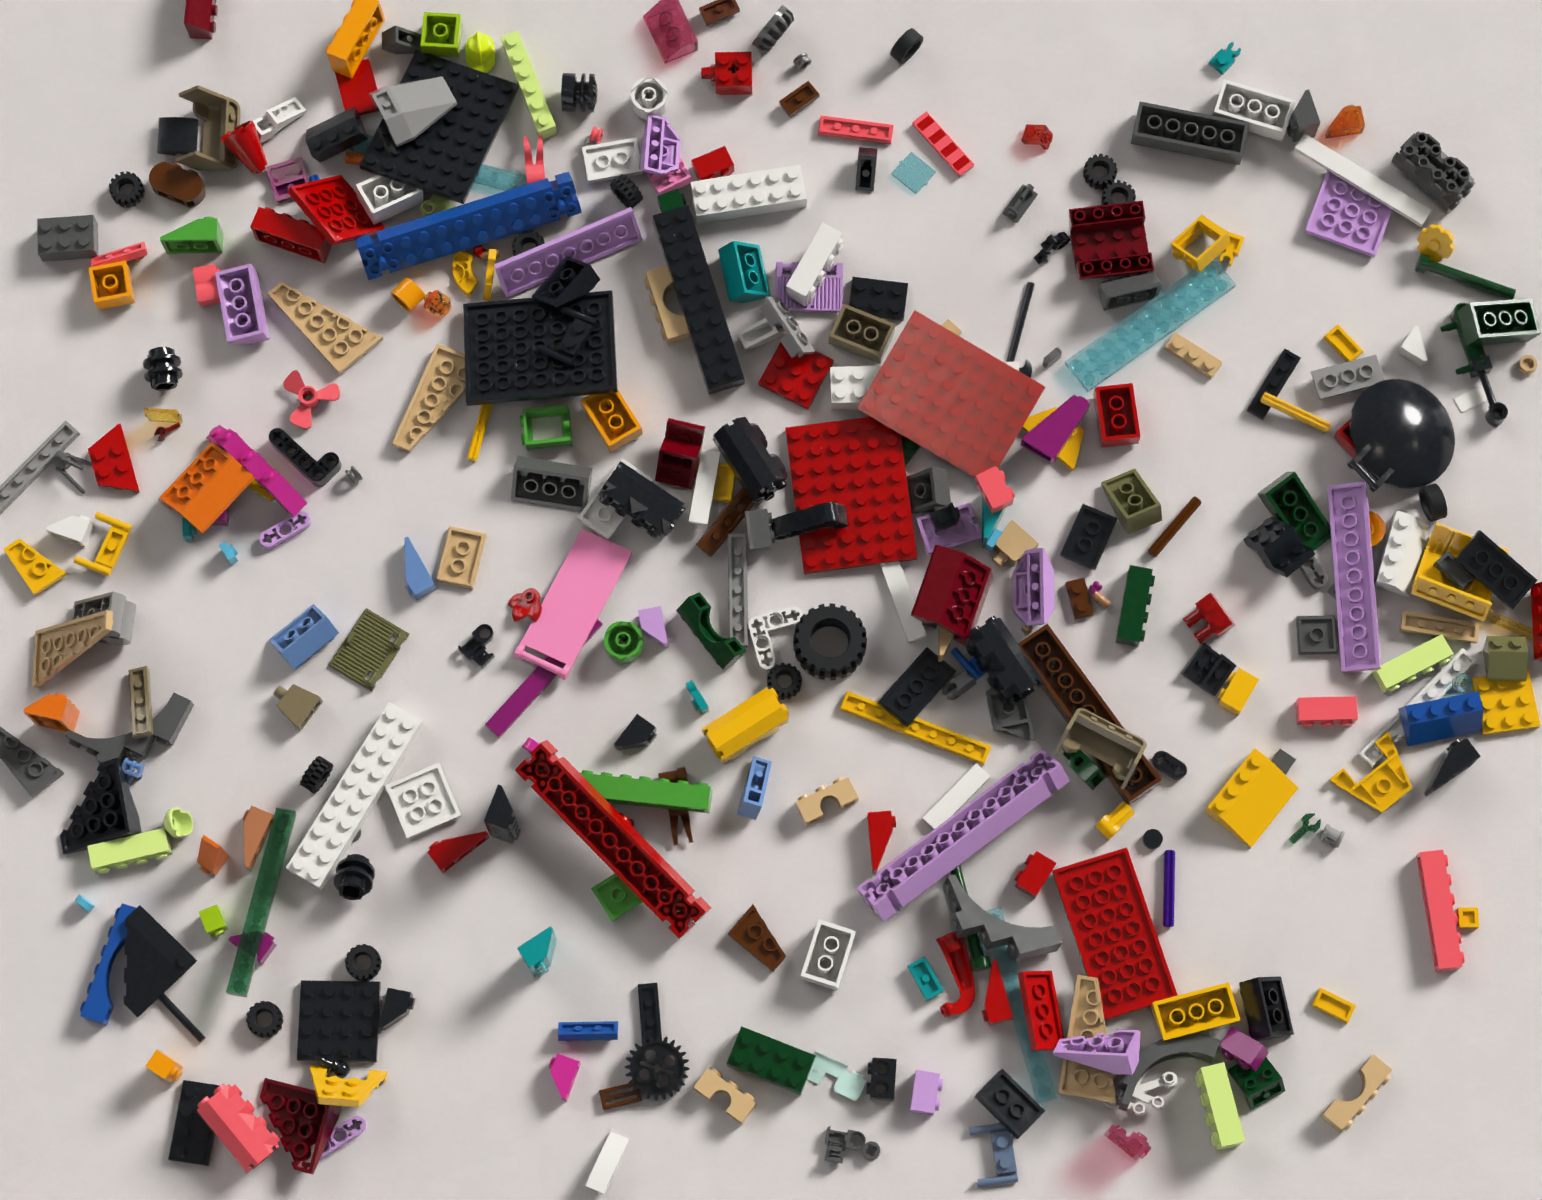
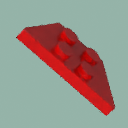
M120 423L88 448L98 486L113 487L118 490L126 489L138 493L140 491Z

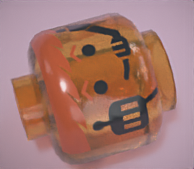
M440 290L429 291L423 299L425 301L424 309L435 318L445 317L452 308L451 299Z

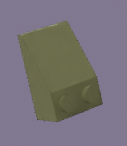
M1136 469L1101 482V486L1127 534L1162 521L1161 504Z

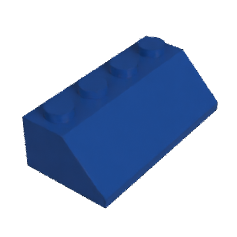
M1479 691L1407 705L1398 709L1407 747L1482 731L1483 706Z

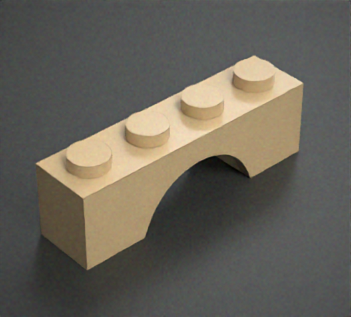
M668 266L646 271L644 283L646 289L651 291L652 295H649L651 305L656 306L657 312H655L657 323L661 322L663 329H660L663 340L667 339L668 345L690 339L684 315H676L670 312L664 304L666 295L673 289V281Z
M1373 1054L1358 1070L1362 1080V1089L1359 1096L1352 1101L1335 1099L1320 1117L1338 1132L1343 1129L1347 1131L1353 1124L1351 1119L1354 1115L1357 1114L1359 1116L1366 1108L1364 1103L1368 1099L1372 1101L1379 1091L1376 1089L1379 1085L1382 1084L1384 1086L1391 1078L1389 1073L1392 1069Z

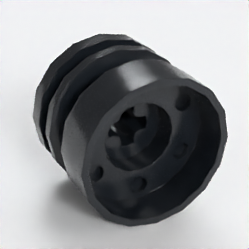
M563 73L561 85L562 111L575 112L576 104H580L581 112H585L586 104H588L589 112H594L598 93L595 74H589V82H586V74L582 73L581 81L577 82L575 73Z

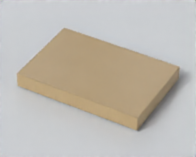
M449 526L436 582L474 589L487 535Z

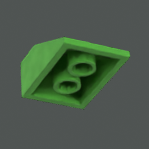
M208 216L204 217V219H197L160 237V241L167 254L223 253V230L218 219Z

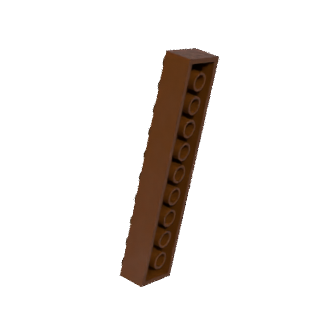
M1048 624L1018 643L1043 680L1041 688L1068 724L1076 710L1082 708L1124 729ZM1142 754L1123 790L1121 786L1124 780H1119L1114 776L1113 766L1092 756L1128 805L1158 786L1162 780Z

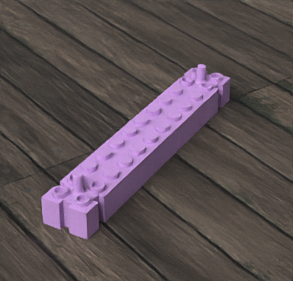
M1040 749L1030 757V762L1020 764L875 873L877 877L873 880L867 879L859 885L857 890L864 902L883 921L892 917L893 914L899 913V906H906L930 886L938 882L982 847L986 846L987 843L1031 812L1036 806L1047 800L1048 797H1052L1054 789L1059 790L1070 782L1062 765L1054 758L1051 759L1050 755L1043 749Z

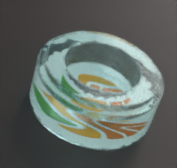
M1464 673L1457 674L1452 682L1454 690L1460 693H1467L1473 684L1472 678Z

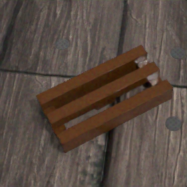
M635 1083L599 1090L603 1111L642 1102V1098L639 1096L640 1089L609 1097H604V1094L635 1087ZM637 1095V1098L606 1105L607 1101Z

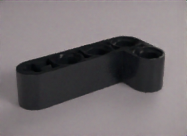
M274 428L270 431L269 440L272 446L314 486L323 487L340 471L342 465L337 454L328 452L316 461L284 430ZM277 437L282 438L284 442L283 445L278 439H276ZM289 449H296L295 453L287 454ZM330 460L336 461L333 466H328L327 464ZM303 461H309L306 467L301 466ZM317 473L323 474L320 479H314Z
M827 502L773 518V524H771L775 540H784L825 527L832 529L848 527V518L845 506L835 502Z

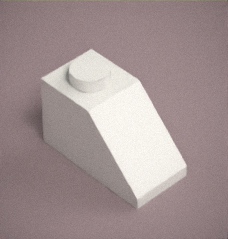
M72 515L47 526L46 531L51 536L86 547L94 526L89 518L79 515V517Z

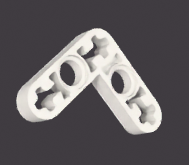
M790 607L750 619L748 623L749 632L758 665L763 671H770L776 665L768 633L796 626L803 615L798 607ZM792 612H795L796 615L799 614V616H797V620H793V618H788L787 623L784 624V617L782 614H785L786 618L790 617ZM772 617H779L781 623L778 626L772 625L770 623ZM754 622L762 624V626H760V632L762 635L754 637V635H757L756 628H752V626H754ZM764 639L768 645L766 648L760 649L756 645L757 641ZM767 652L768 660H772L770 666L762 664L764 662V655H759V653Z

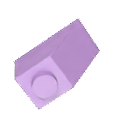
M661 606L638 610L639 616L635 618L637 627L642 629V634L662 647L668 648Z

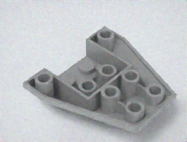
M443 76L384 86L369 93L375 108H378L397 147L414 140L457 105V101Z

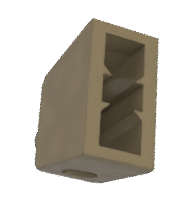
M294 684L288 691L282 686H278L273 693L274 696L280 699L277 704L278 709L300 731L323 702L318 695Z

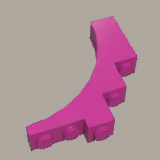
M221 425L214 427L209 432L206 439L231 455L255 477L254 480L287 513L295 516L307 504L278 471L271 468L261 455L251 449L236 432L231 429L227 430Z

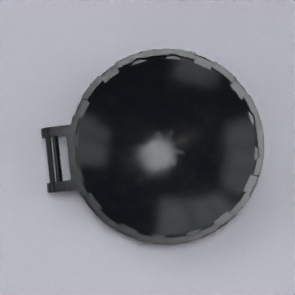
M1388 379L1373 384L1358 397L1352 408V417L1349 423L1350 438L1353 439L1356 455L1347 463V466L1350 469L1353 468L1370 486L1369 489L1372 492H1375L1383 483H1390L1404 489L1426 486L1445 472L1453 457L1455 435L1451 419L1445 407L1435 395L1414 382L1402 379ZM1358 462H1360L1370 472V474L1376 479V481L1366 472V470Z

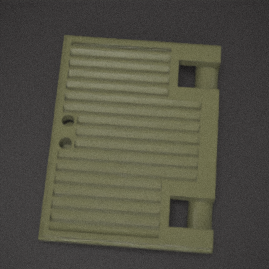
M366 608L329 663V666L373 691L376 687V682L379 678H382L401 649V644L404 640H407L410 634ZM397 634L398 636L395 639V641L391 642L390 640L392 639L393 635ZM369 672H372V676L367 681L365 678L367 677Z

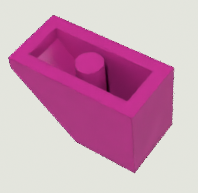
M557 1053L556 1058L552 1057L550 1061V1073L562 1099L567 1101L581 1063Z

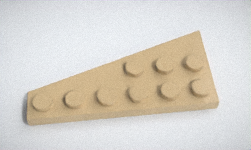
M436 344L394 437L393 446L411 452L466 392L465 354Z

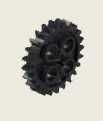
M657 1035L656 1040L653 1041L652 1037L649 1036L648 1043L641 1039L642 1046L635 1044L636 1052L633 1050L629 1051L632 1058L629 1057L626 1060L630 1062V1065L624 1068L630 1069V1072L625 1076L632 1078L628 1084L635 1083L633 1091L640 1089L639 1096L647 1093V1099L654 1095V1100L657 1101L658 1096L661 1095L662 1099L665 1100L666 1093L673 1097L672 1090L680 1092L678 1085H685L682 1078H688V1076L684 1074V1071L690 1070V1068L685 1067L684 1064L689 1060L682 1058L686 1052H679L681 1045L674 1047L675 1040L667 1043L668 1037L660 1041V1036ZM647 1050L655 1052L656 1058L653 1061L646 1059L645 1053ZM666 1056L674 1058L675 1063L672 1067L665 1065L664 1059ZM640 1062H646L651 1065H656L658 1062L660 1063L659 1067L672 1070L674 1074L663 1071L654 1073L655 1069L642 1066ZM642 1069L649 1071L650 1077L648 1080L640 1078L639 1073ZM661 1075H666L669 1078L667 1086L659 1084L658 1079Z

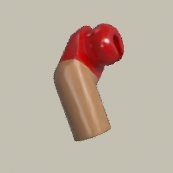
M482 245L473 247V254L483 261H488L489 251L484 249ZM497 248L496 258H499L500 254Z

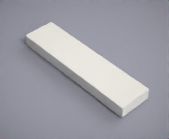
M704 449L701 451L689 523L708 526L721 452Z
M976 763L923 817V820L934 830L953 816L987 782L990 776Z

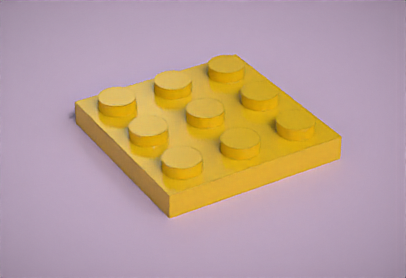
M1527 670L1526 682L1487 681V676L1471 678L1473 692L1479 691L1483 706L1482 736L1541 726L1529 670Z

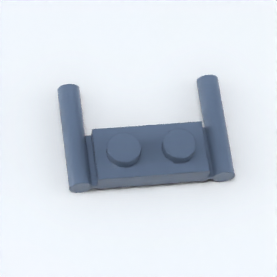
M1001 1123L969 1127L970 1135L990 1133L997 1177L977 1179L978 1187L1018 1182L1011 1133Z

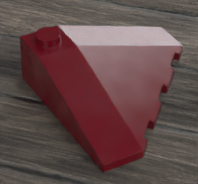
M265 1078L260 1099L263 1104H267L271 1112L268 1116L274 1128H278L282 1135L280 1141L285 1152H290L294 1160L291 1163L294 1170L314 1174L337 1123L342 1106L318 1104L315 1090Z

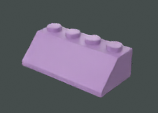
M247 264L216 272L227 342L255 344L270 340L258 271L252 264Z

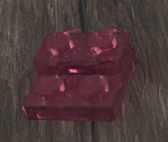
M1112 1125L1104 1134L1134 1160H1137L1139 1157L1143 1159L1152 1148L1146 1142L1148 1140L1147 1137L1142 1133H1135L1133 1131L1129 1136H1126L1127 1132L1119 1125L1116 1127Z

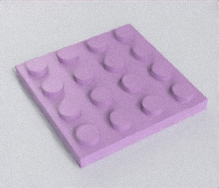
M1327 170L1304 233L1375 258L1392 209Z

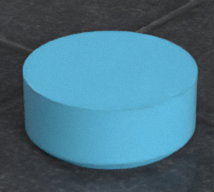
M81 894L75 899V902L88 912H91L95 907L91 901Z

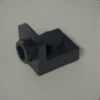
M953 503L948 504L946 508L929 514L935 531L939 532L958 524L960 512L957 507H954Z

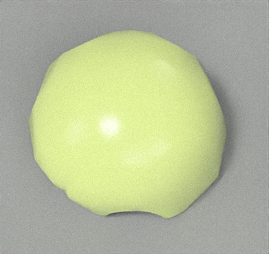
M181 808L168 810L163 821L165 830L175 838L187 836L193 830V820L190 813L180 811Z

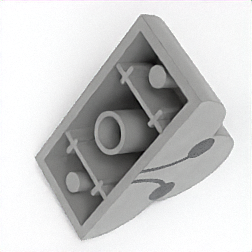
M109 592L74 602L71 620L105 610L113 611L112 631L98 642L112 645L131 644L136 604L127 601L126 596L117 592Z

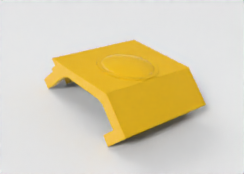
M1436 523L1429 536L1414 578L1411 594L1485 621L1492 606V602H1490L1492 593L1476 579L1461 591L1433 566L1447 551L1456 557L1473 536ZM1500 547L1502 550H1504V551L1508 554V552H1509L1508 549H1505V548Z

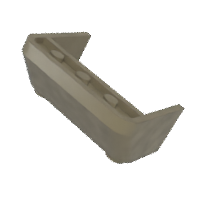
M199 85L180 92L179 97L193 102L195 116L204 120L202 152L194 151L176 158V162L199 171L231 170L236 168L239 159L223 144L220 138L227 132L231 133L235 130V127L240 125V106L238 102Z
M1078 708L1067 725L1053 754L1057 755L1062 748L1067 753H1075L1080 749L1113 766L1114 776L1119 780H1124L1121 789L1124 790L1147 743L1141 737L1086 709Z

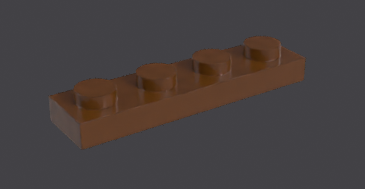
M743 487L696 543L709 557L714 555L728 538V534H731L745 517L744 512L750 511L756 504L751 501Z

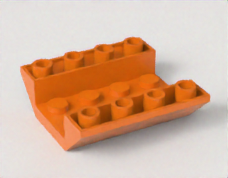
M211 442L158 500L170 510L174 509L182 515L194 528L203 534L255 477L231 455Z

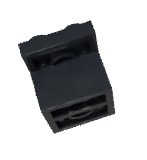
M1272 516L1243 539L1247 546L1257 550L1266 568L1286 578L1315 555L1312 548L1301 543L1291 525Z

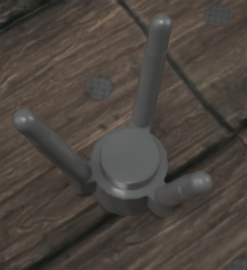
M57 451L52 458V464L56 465V470L61 472L84 494L85 490L64 468L68 469L70 466H73L80 470L84 469L72 460L92 466V463L73 456L68 452Z

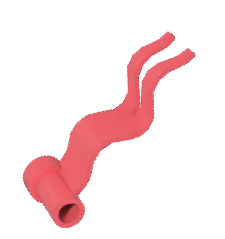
M523 136L527 184L545 179L542 136H538L536 163L533 165L528 138Z

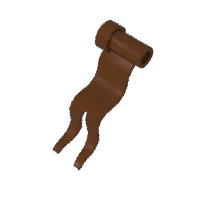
M685 767L677 768L674 771L658 773L659 778L668 779L672 783H677L678 780L688 782ZM668 809L674 845H678L677 827L679 815L681 816L689 843L693 842L689 811Z

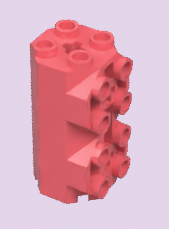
M223 1083L214 1090V1096L210 1099L207 1096L198 1103L197 1106L199 1108L197 1112L244 1171L249 1173L251 1171L250 1166L254 1169L272 1154V1148L277 1150L280 1147L278 1145L280 1139L274 1131L270 1133L267 1130L268 1124L261 1116L257 1118L253 1114L254 1106L249 1100L244 1101L242 1099V1092L235 1084L233 1086L230 1084L225 1086Z

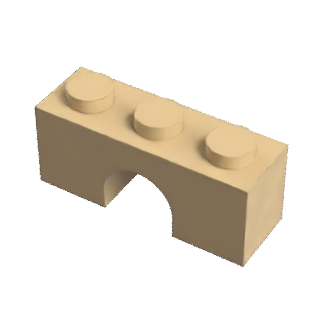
M840 777L833 781V785L828 787L824 785L815 790L816 793L812 795L804 794L800 796L796 802V808L805 826H808L823 819L824 814L820 808L823 801L828 799L834 800L842 810L858 802L859 797L849 777L845 779Z
M707 1068L693 1087L694 1090L709 1101L717 1093L723 1092L728 1094L731 1098V1104L727 1108L726 1113L740 1124H743L756 1106L755 1098L747 1092L741 1093L737 1090L739 1086L731 1080L726 1082L721 1078L723 1075L713 1068L711 1071Z

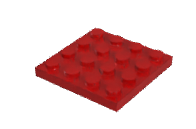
M342 175L291 186L287 191L331 246L355 241L357 238L368 234L374 236L377 235V231L386 229L381 222L375 225L372 223L357 198V193Z

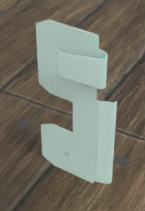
M815 1051L814 1055L816 1057L807 1080L819 1084L823 1080L825 1073H828L838 1078L834 1085V1092L856 1101L867 1082L863 1079L864 1075L855 1071L850 1074L846 1072L848 1065Z

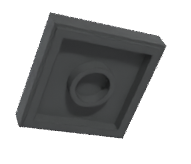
M1335 615L1296 617L1298 655L1338 653Z

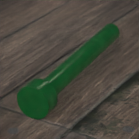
M1423 253L1420 254L1415 266V271L1424 274L1425 271H1429L1513 300L1516 289L1432 261L1429 255Z
M958 865L954 870L950 871V874L956 875L962 888L968 894L961 866ZM979 933L967 936L973 960L970 961L972 972L990 968V959L988 956H984Z

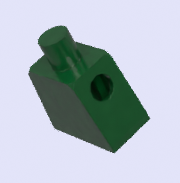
M1081 750L1075 753L1064 751L1063 755L1068 759V766L1092 791L1106 778L1104 773Z

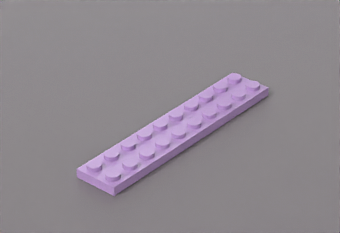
M1364 481L1327 486L1342 673L1374 670L1375 668H1381L1367 483Z

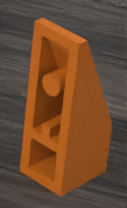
M203 835L197 863L201 866L200 870L207 875H210V873L217 875L230 856L219 844Z

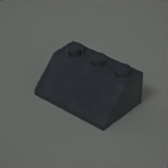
M356 106L306 130V143L310 154L320 163L368 140Z
M1281 976L1257 977L1239 983L1240 994L1245 1008L1244 1013L1247 1017L1251 1038L1256 1041H1264L1294 1035Z

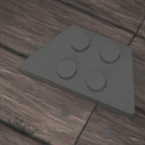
M991 687L987 690L985 695L993 731L1035 741L1027 698L1025 697L1016 703L1013 701L1011 705L1008 703L1003 704L998 698L999 692L996 688Z

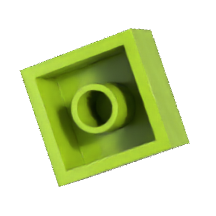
M424 12L420 45L422 53L434 56L459 57L462 34L461 14Z

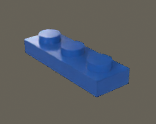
M618 1021L559 1022L558 1041L618 1040Z

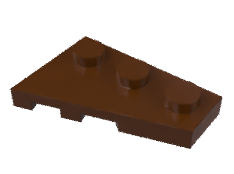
M752 904L731 929L728 936L774 972L786 958V955Z

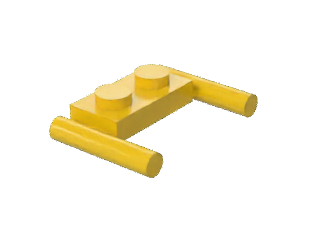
M97 512L95 514L96 520L112 526L94 563L78 556L75 557L74 563L109 577L125 547L133 525Z

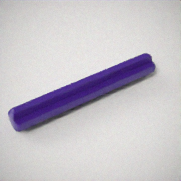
M1165 850L1163 926L1170 928L1174 926L1175 851Z

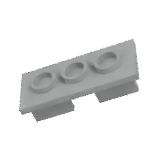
M780 297L764 298L766 304L759 309L771 327L777 324L786 331L787 334L780 341L791 358H794L796 355L800 358L804 354H813L815 350L809 343L807 336L801 331L797 321L791 316L787 306Z
M1376 355L1311 371L1319 400L1365 389L1384 380Z

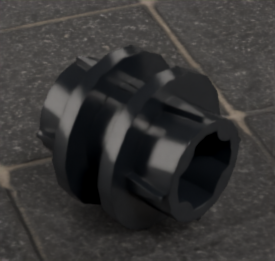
M156 347L149 350V355L143 361V367L149 370L144 374L146 381L150 382L151 389L166 391L176 388L178 379L183 376L182 370L177 368L181 364L180 357L175 355L174 349L170 347Z
M348 854L345 859L337 864L334 886L339 891V896L348 900H361L364 895L371 891L375 869L370 864L369 858L360 854Z

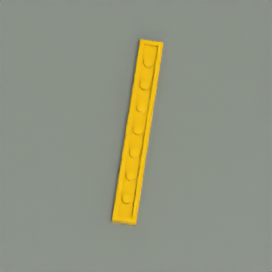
M846 691L840 706L841 711L982 765L985 764L991 746L919 718H916L907 728L877 702Z

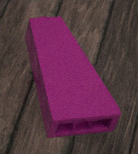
M1071 396L1022 438L1021 446L1053 465L1088 412L1090 404L1082 396Z

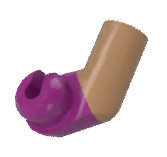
M1094 581L1089 587L1091 596L1096 603L1106 609L1111 601L1099 592L1102 589V585L1098 581Z

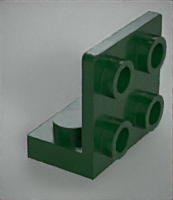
M1267 1057L1256 1072L1251 1069L1245 1070L1238 1064L1228 1069V1073L1244 1093L1247 1105L1251 1110L1285 1091L1282 1077Z

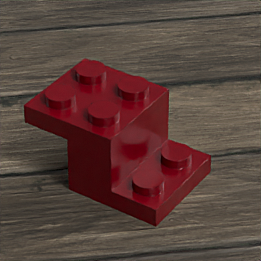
M668 418L665 438L659 451L655 481L692 489L695 471L701 457L705 426Z

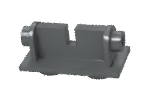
M1022 184L1002 213L1018 223L1038 195V193L1033 191L1034 187L1031 184L1027 186Z

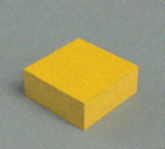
M1457 908L1458 928H1479L1478 908Z

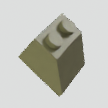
M1487 636L1483 647L1487 681L1526 682L1528 661L1526 637Z

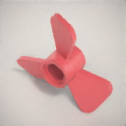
M297 370L292 371L283 382L284 389L298 395L301 403L291 414L290 421L293 425L303 429L311 428V410L319 405V400L336 401L340 398L337 384L332 383L316 392L313 387L304 385L301 375ZM308 395L313 396V398L310 401L304 400L305 397Z

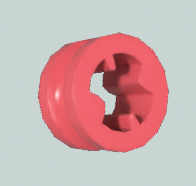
M594 126L589 142L600 144L603 129L600 128L598 130Z

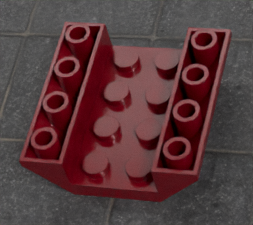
M1143 201L1069 209L1070 239L1075 270L1079 280L1154 271L1152 253L1148 251L1144 227L1146 217Z
M935 545L911 616L923 623L939 625L954 634L953 640L968 646L967 638L970 635L969 631L977 626L993 579L991 568L964 552Z

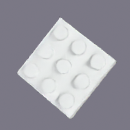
M440 763L385 785L407 839L462 817Z

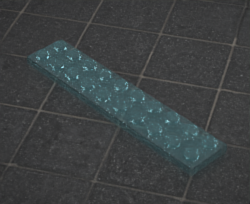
M1214 259L1201 272L1194 269L1066 360L1065 365L1084 389L1089 392L1232 290L1236 284Z

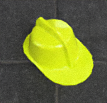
M476 32L466 42V62L469 68L488 73L495 65L494 42L490 36Z

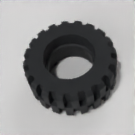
M833 603L826 607L824 604L818 605L817 609H809L808 614H803L800 622L795 627L793 648L797 661L801 663V667L804 670L807 669L811 676L817 675L822 680H825V677L830 678V681L836 680V677L839 676L841 679L847 677V673H853L856 667L860 666L865 656L867 638L866 629L862 625L863 622L860 618L856 617L855 612L852 610L847 611L843 605L839 608L835 607ZM828 626L842 630L848 638L846 651L832 658L819 655L812 646V637L817 630Z

